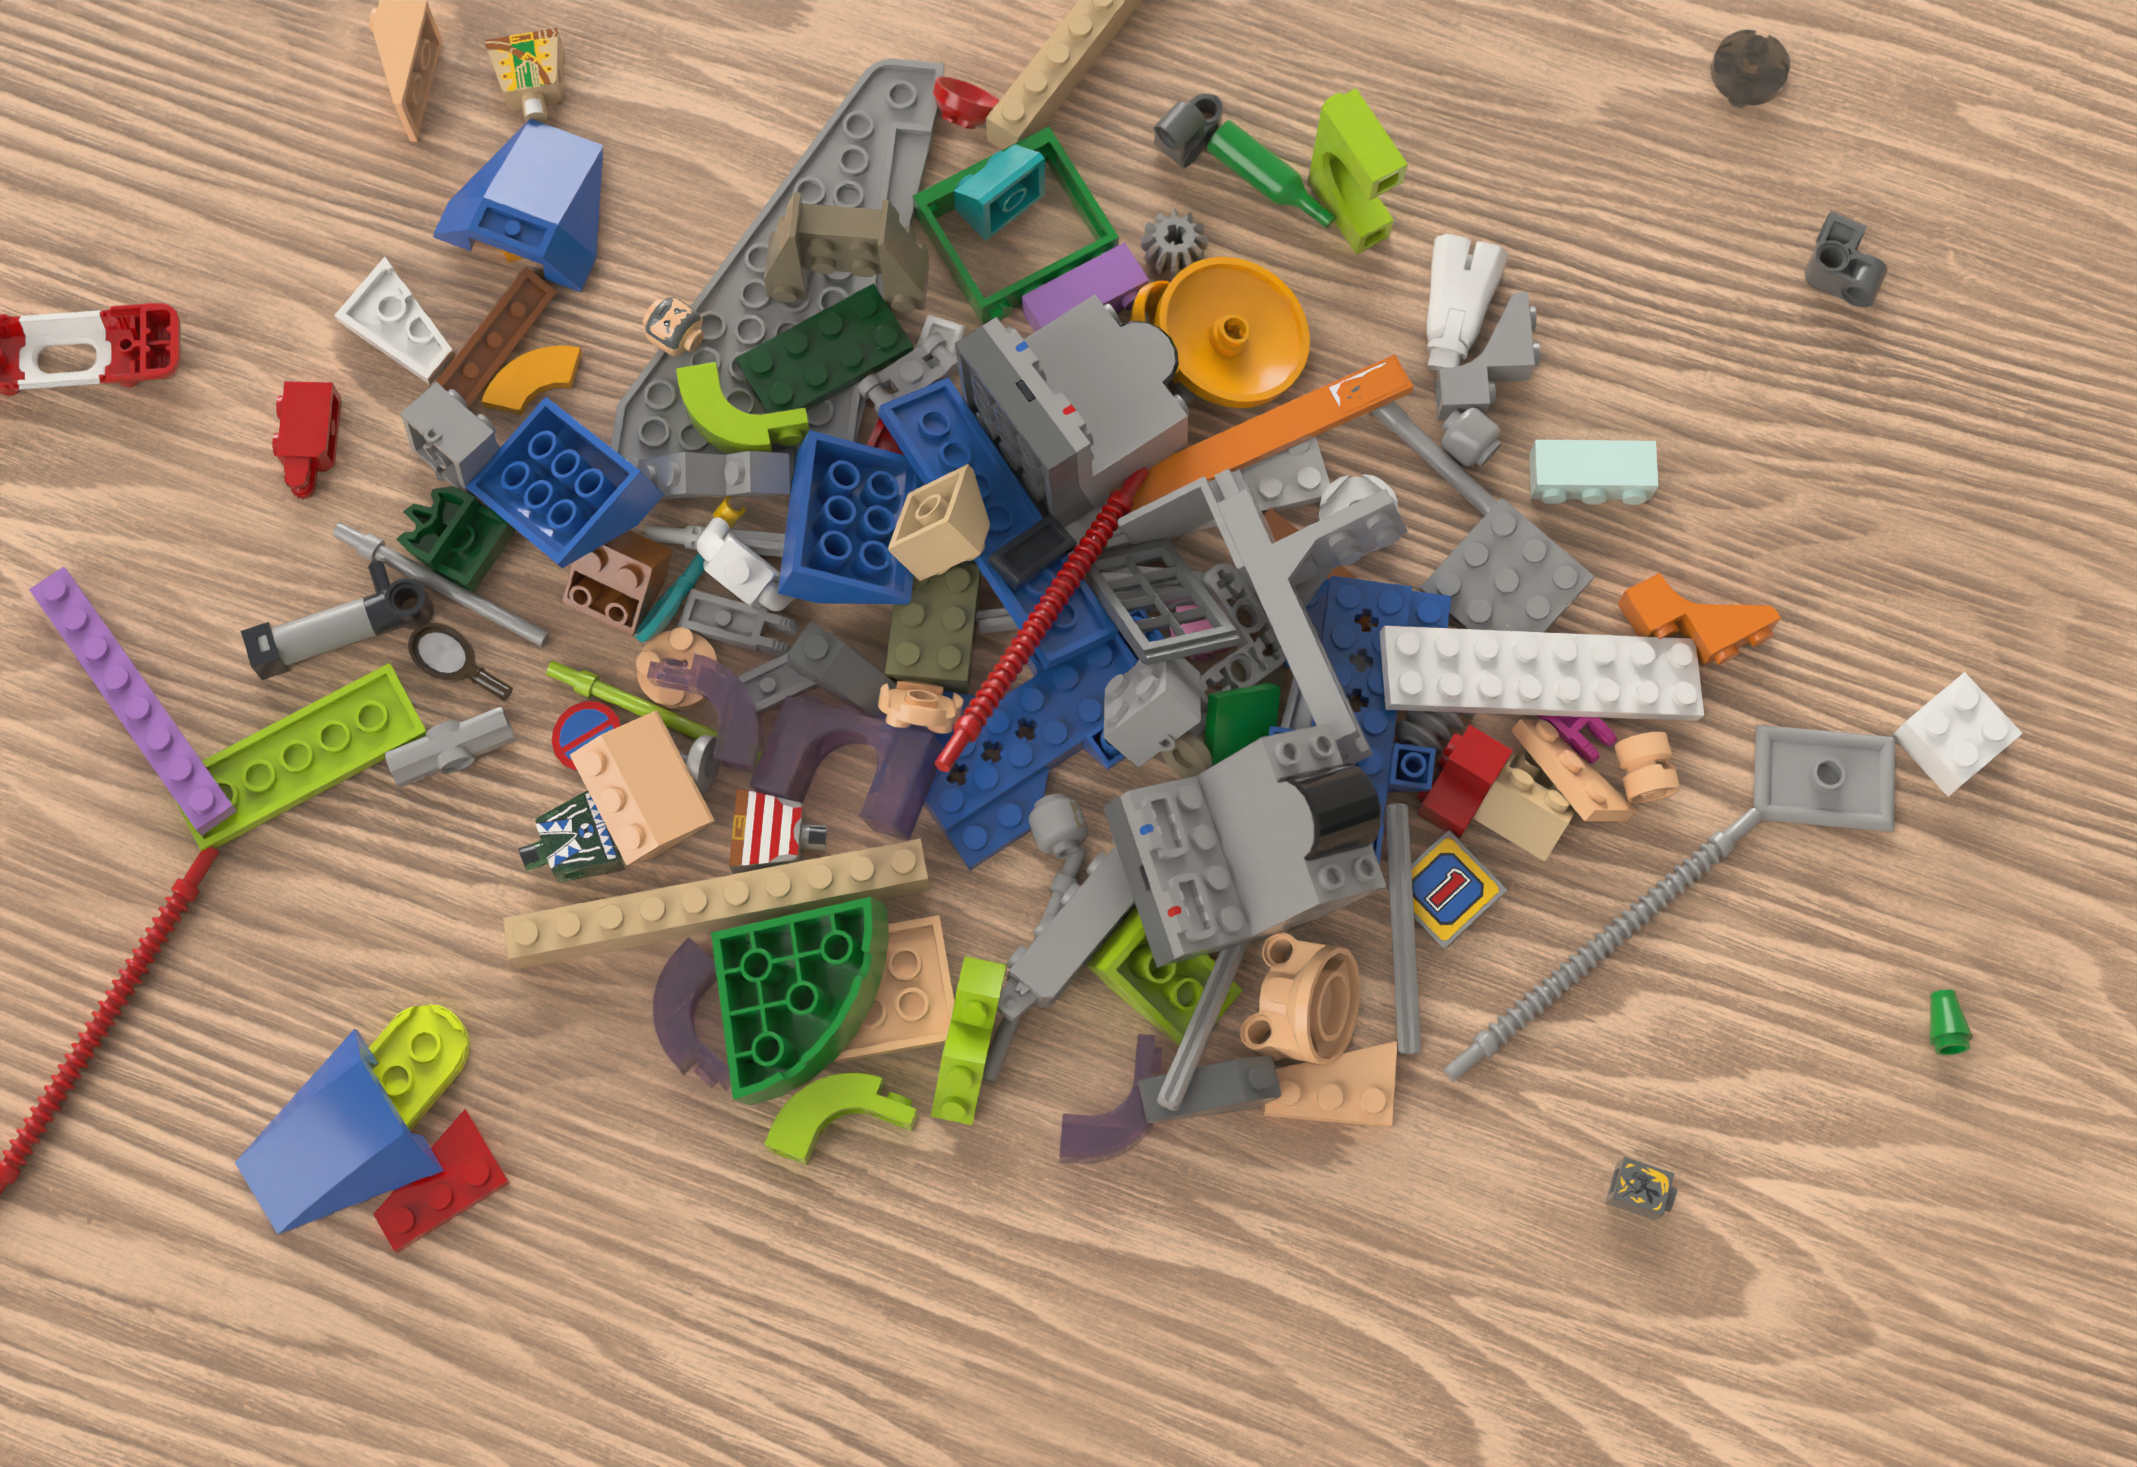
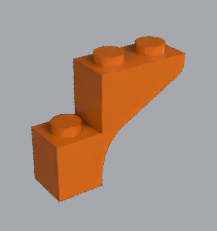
M1661 573L1625 590L1618 602L1619 607L1637 636L1658 637V639L1669 638L1680 630L1684 638L1692 639L1696 645L1697 658L1702 667L1713 661H1716L1718 665L1728 662L1739 654L1738 648L1748 643H1751L1752 647L1764 643L1774 635L1772 630L1781 619L1776 609L1769 605L1693 603L1678 595L1667 584Z

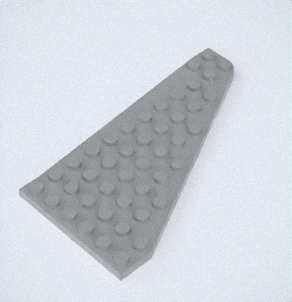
M891 58L881 60L865 70L690 306L698 311L703 319L701 331L704 332V338L700 346L694 352L687 351L683 355L676 357L670 356L659 348L618 403L611 442L613 450L638 469L640 459L681 452L727 455V453L722 452L707 442L691 423L680 393L676 368L716 362L725 399L742 412L754 415L767 414L736 365V357L874 283L884 299L881 275L875 274L872 277H859L852 274V272L834 271L831 274H820L812 269L810 270L807 300L796 299L794 302L787 303L777 301L773 297H767L764 275L769 236L772 231L777 230V223L780 217L785 216L787 205L794 192L801 193L802 203L882 210V201L889 200L900 214L899 222L903 227L911 226L914 214L913 195L919 193L939 112V106L934 99L932 91L937 77L944 76V63ZM860 382L807 410L810 430L857 443L868 400L857 390ZM802 442L792 446H783L779 443L772 444L773 453L789 454L790 488L792 485L795 454Z

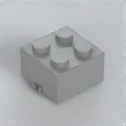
M435 382L400 413L410 447L414 453L435 470L438 480H447L455 488L473 496L474 494L466 488L467 484L500 448L495 437L496 428L484 415L479 414L475 416L468 410L465 400L455 390L450 389L447 392ZM446 469L442 475L439 474L441 470Z
M1183 657L1150 665L1143 664L1139 659L1132 669L1124 675L1119 674L1112 678L1105 688L1104 738L1138 768L1161 750H1172L1175 747V740L1201 721L1200 672ZM1164 739H1167L1170 742V744L1166 745V741Z

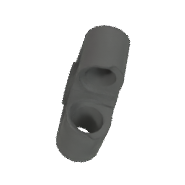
M1203 93L1192 98L1189 103L1178 101L1154 126V145L1182 168L1190 166L1222 125L1223 105L1221 99L1217 95ZM1202 113H1209L1214 117L1205 120Z
M1830 211L1815 243L1817 244L1804 274L1807 282L1815 289L1823 290L1839 297L1853 306L1866 308L1873 305L1888 268L1877 257L1856 251L1867 229L1866 225ZM1823 263L1829 264L1832 268L1826 267Z

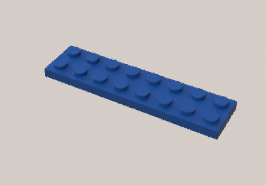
M949 377L880 405L879 417L924 485L967 464L974 470L990 522L984 542L985 548L974 561L1019 630L1023 629V623L1029 620L1028 616L1031 612H1035V605L1040 603L1041 596L1046 595V589L1051 586L1052 580L1057 578L1058 571L1063 570V564L1068 561L1069 556L1066 555L1016 591L988 563L992 553L1042 520L1043 517ZM1085 580L1080 581L1079 588L1074 589V595L1069 598L1068 604L1063 606L1062 613L1057 614V620L1051 623V629L1046 631L1045 638L1040 640L1039 647L1034 648V651L1047 670L1115 638L1118 632L1117 627Z

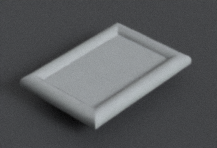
M1756 725L1754 808L1761 814L1762 821L1894 832L1895 737Z

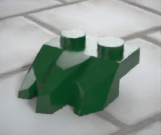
M450 486L433 489L431 497L434 503L431 508L414 503L403 511L415 523L416 529L413 532L402 533L396 540L409 553L437 574L475 592L516 529L492 509L482 505L476 497L458 488Z

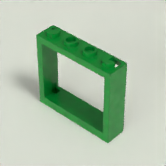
M1049 126L1015 143V145L1040 152L1096 241L991 296L983 297L936 218L955 209L954 190L957 184L969 174L975 175L983 169L993 155L913 195L915 216L982 325L996 317L999 321L1003 320L1012 313L1014 308L1022 305L1023 295L1119 246L1118 234ZM1009 146V147H1007V148H1005V149H1003V150H1001V151L1005 152V151H1006L1007 149H1009L1011 146Z

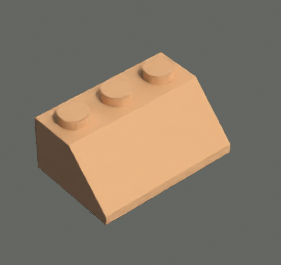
M658 711L649 713L601 734L570 754L626 865L652 860L715 821Z

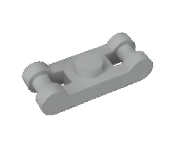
M934 333L921 346L881 372L864 378L859 383L857 390L865 399L872 400L875 404L874 410L878 414L880 405L945 378H951L958 373L956 353H951L946 348L947 341L940 333ZM935 358L939 365L931 369L926 362ZM890 386L895 394L887 395L884 390Z

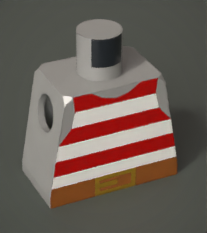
M737 789L729 861L732 874L800 862L802 859V849L826 851L828 826L805 824L803 804L745 789Z

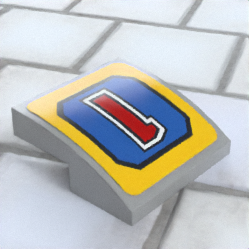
M1448 830L1411 864L1414 918L1444 949L1448 948L1476 919H1479L1508 891L1503 883L1451 830Z

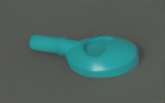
M699 552L683 574L678 576L674 584L668 588L645 616L634 634V638L639 642L649 641L662 632L677 613L690 589H694V584L705 571L703 566L705 559Z

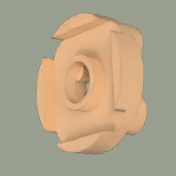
M677 627L672 631L658 634L644 646L636 659L637 679L644 695L651 703L662 708L679 709L680 711L695 709L704 704L716 689V681L719 676V662L716 653L705 638L691 632L687 628ZM675 662L679 664L685 662L688 664L685 668L687 675L682 679L677 675L670 678L667 676L671 671L670 665Z
M903 680L897 681L896 689L889 690L888 683L881 687L878 707L887 714L886 723L891 726L907 728L911 724L927 726L933 732L945 734L952 732L953 724L961 717L963 699L956 693H953L952 699L943 696L944 687L935 684Z

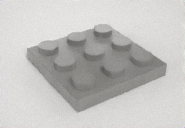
M1501 498L1424 582L1420 590L1425 593L1451 596L1449 615L1465 629L1545 633L1592 582L1594 575L1505 499Z

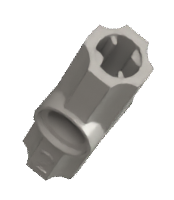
M500 706L463 722L451 720L440 723L426 732V737L386 752L385 756L396 785L401 788L438 772L450 774L461 771L472 765L475 757L515 742L516 739L505 711Z

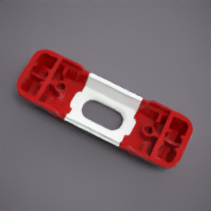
M166 303L111 306L109 310L15 317L0 314V393L5 396L16 395L20 390L118 383L124 387H134L140 381L171 379L176 375L179 367L180 318L174 308ZM90 344L96 349V362L90 369L85 371L50 374L42 372L38 366L39 354L50 346Z

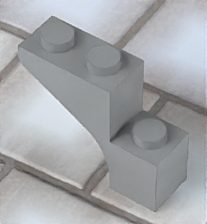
M1517 292L1512 295L1485 350L1478 358L1462 366L1439 368L1434 383L1437 421L1446 420L1456 409L1463 413L1472 407L1478 408L1486 415L1489 406L1495 404V382L1529 381L1534 366H1539L1540 347L1539 343H1533L1532 330L1536 329L1537 314L1535 306H1529L1528 292Z
M745 451L722 455L681 452L639 460V470L665 494L660 500L727 496L768 498L790 494L789 454Z

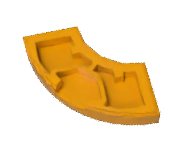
M561 345L548 346L519 356L507 364L491 381L481 401L483 406L523 415L529 402L540 393L554 388L571 389L582 356L581 348Z

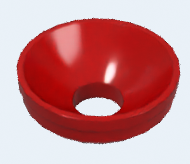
M947 76L937 77L932 91L934 99L941 110V117L950 123L966 129H975L976 126L985 124L986 117L1000 101L994 95L976 85Z

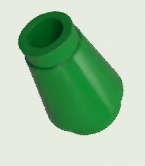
M1945 989L1931 993L1929 1043L1935 1046L1936 1054L1949 1056L1968 1051L1971 1048L1969 1041L1972 1040L1973 1035L1956 997V992Z

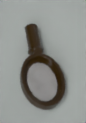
M427 623L419 626L410 635L408 642L410 656L415 664L429 676L446 682H457L468 678L473 684L479 685L502 701L507 700L513 690L511 686L487 672L484 667L476 665L475 652L472 645L455 629L439 623Z

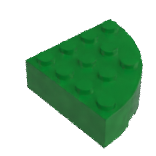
M867 897L711 932L733 1100L752 1106L785 1095L810 1081L832 1063L858 1033L874 1004L885 970L889 941L887 905L873 897Z

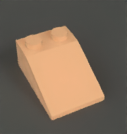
M379 0L378 8H374L370 15V30L375 36L393 104L409 140L418 142L442 45V38L426 0Z

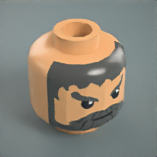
M676 297L656 300L644 316L643 325L645 326L646 338L670 356H681L687 351L694 352L703 341L704 332L701 331L703 325L702 316L698 311Z

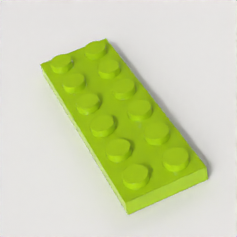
M388 663L204 759L202 762L237 810V812L204 835H200L179 805L178 807L200 851L210 846L216 849L386 759V752L426 737L427 730L393 666Z

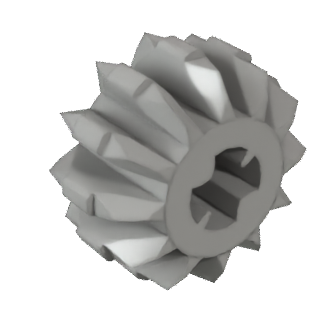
M1175 208L1171 211L1170 218L1159 212L1156 215L1155 223L1148 222L1144 232L1146 236L1141 239V248L1146 251V263H1156L1158 275L1164 272L1165 269H1170V274L1173 278L1178 274L1179 269L1183 270L1185 267L1203 260L1205 255L1203 251L1208 247V239L1206 236H1203L1204 226L1202 222L1193 223L1191 212L1183 218L1178 217V211Z

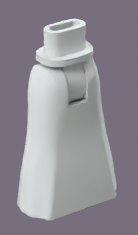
M1444 234L1434 239L1429 308L1426 323L1428 339L1426 350L1430 353L1427 368L1438 372L1439 368L1458 367L1461 361L1467 358L1469 349L1478 337L1489 304L1499 285L1509 258L1508 252L1502 246L1477 242L1473 255H1469L1468 251L1471 240L1465 237Z

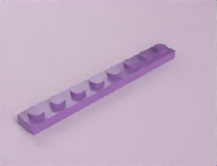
M62 567L30 588L29 590L200 835H204L237 812L69 571Z

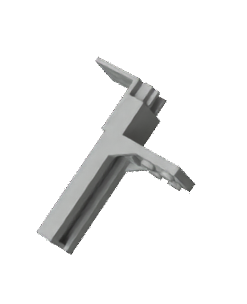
M1229 468L1214 475L1215 479L1210 482L1204 476L1117 520L1120 529L1129 541L1136 545L1160 539L1171 541L1215 519L1237 570L1255 596L1260 598L1316 725L1329 723L1344 767L1347 768L1373 755L1306 606L1333 568L1339 565H1351L1361 559L1364 553L1376 547H1388L1397 542L1401 535L1408 532L1386 488L1277 542L1241 471L1231 472Z

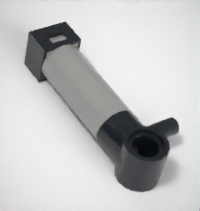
M377 560L371 562L368 566L375 594L274 627L269 622L241 630L251 668L261 680L289 672L288 665L403 627L411 630L417 629L432 619L434 613L433 603L423 586L414 579H398L390 584L384 562ZM418 598L417 604L409 610L401 609L402 604L407 599Z

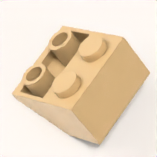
M1515 749L1473 819L1541 860L1546 861L1576 810L1529 753H1522Z

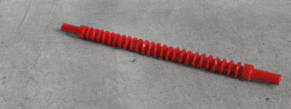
M1146 467L1130 475L1119 490L1113 491L1106 504L1102 506V512L1097 514L1096 520L1090 525L1091 528L1086 530L1085 537H1082L1079 541L1080 545L1075 546L1074 553L1070 554L1068 561L1063 564V570L1058 571L1057 578L1053 579L1051 586L1046 589V595L1041 596L1040 603L1035 605V612L1029 614V620L1025 621L1022 625L1023 629L1018 630L1017 637L1013 638L1011 646L1006 648V655L1000 656V663L994 665V672L988 674V681L982 683V690L980 689L976 692V698L972 699L969 703L970 707L964 709V716L959 717L954 724L953 736L935 761V766L939 770L949 772L967 744L976 741L982 731L981 727L986 726L987 718L992 717L993 709L998 708L999 701L1004 699L1005 692L1009 691L1011 683L1016 681V674H1020L1023 670L1022 666L1028 664V657L1033 656L1034 648L1039 647L1040 640L1044 639L1046 631L1051 629V623L1057 620V614L1062 613L1063 606L1067 605L1069 598L1074 595V589L1079 588L1080 581L1085 579V573L1089 572L1091 564L1096 562V556L1101 555L1102 548L1107 546L1108 540L1113 537V532L1118 530L1117 520L1127 515L1134 505L1132 499L1149 475V470Z
M210 846L200 851L184 878H178L171 888L173 892L172 897H165V901L168 902L167 905L158 908L161 912L160 916L152 918L154 922L153 927L145 928V931L148 933L147 936L138 939L141 943L138 949H132L134 957L132 959H125V963L128 964L125 970L119 969L118 972L121 977L119 980H112L114 988L105 991L108 997L105 1001L100 1000L98 1002L101 1006L98 1012L92 1011L93 1021L85 1022L87 1030L84 1033H78L81 1039L78 1043L73 1042L71 1044V1047L74 1049L71 1054L66 1053L64 1055L67 1059L64 1065L58 1064L59 1074L51 1075L53 1083L51 1086H44L46 1094L37 1097L40 1103L37 1107L30 1108V1111L33 1113L30 1118L25 1117L23 1119V1122L26 1123L23 1129H16L19 1136L16 1140H9V1143L12 1145L11 1149L2 1151L5 1157L2 1161L0 1160V1196L8 1183L14 1184L19 1177V1166L26 1165L25 1156L34 1153V1150L31 1149L32 1145L41 1142L38 1138L39 1134L48 1131L45 1125L47 1122L54 1121V1117H52L53 1112L61 1111L59 1102L61 1100H68V1096L65 1095L68 1089H75V1086L72 1084L74 1079L82 1078L79 1074L80 1070L89 1067L86 1060L89 1057H95L93 1049L102 1046V1043L99 1041L102 1036L108 1037L109 1033L106 1029L108 1026H115L113 1018L115 1015H122V1011L119 1009L122 1005L129 1004V1001L126 999L127 996L136 993L133 989L134 985L142 984L141 974L149 973V970L146 968L149 963L154 964L156 960L153 958V955L162 952L160 944L169 941L166 937L167 933L175 932L173 924L182 921V918L179 916L182 911L187 912L189 910L186 906L188 901L194 902L200 893L197 887L220 853L215 848Z

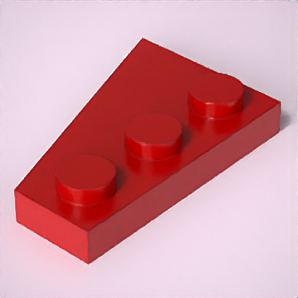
M466 1109L461 1112L431 1147L444 1172L431 1177H424L411 1182L408 1186L393 1191L373 1214L393 1251L396 1253L510 1184L476 1123Z

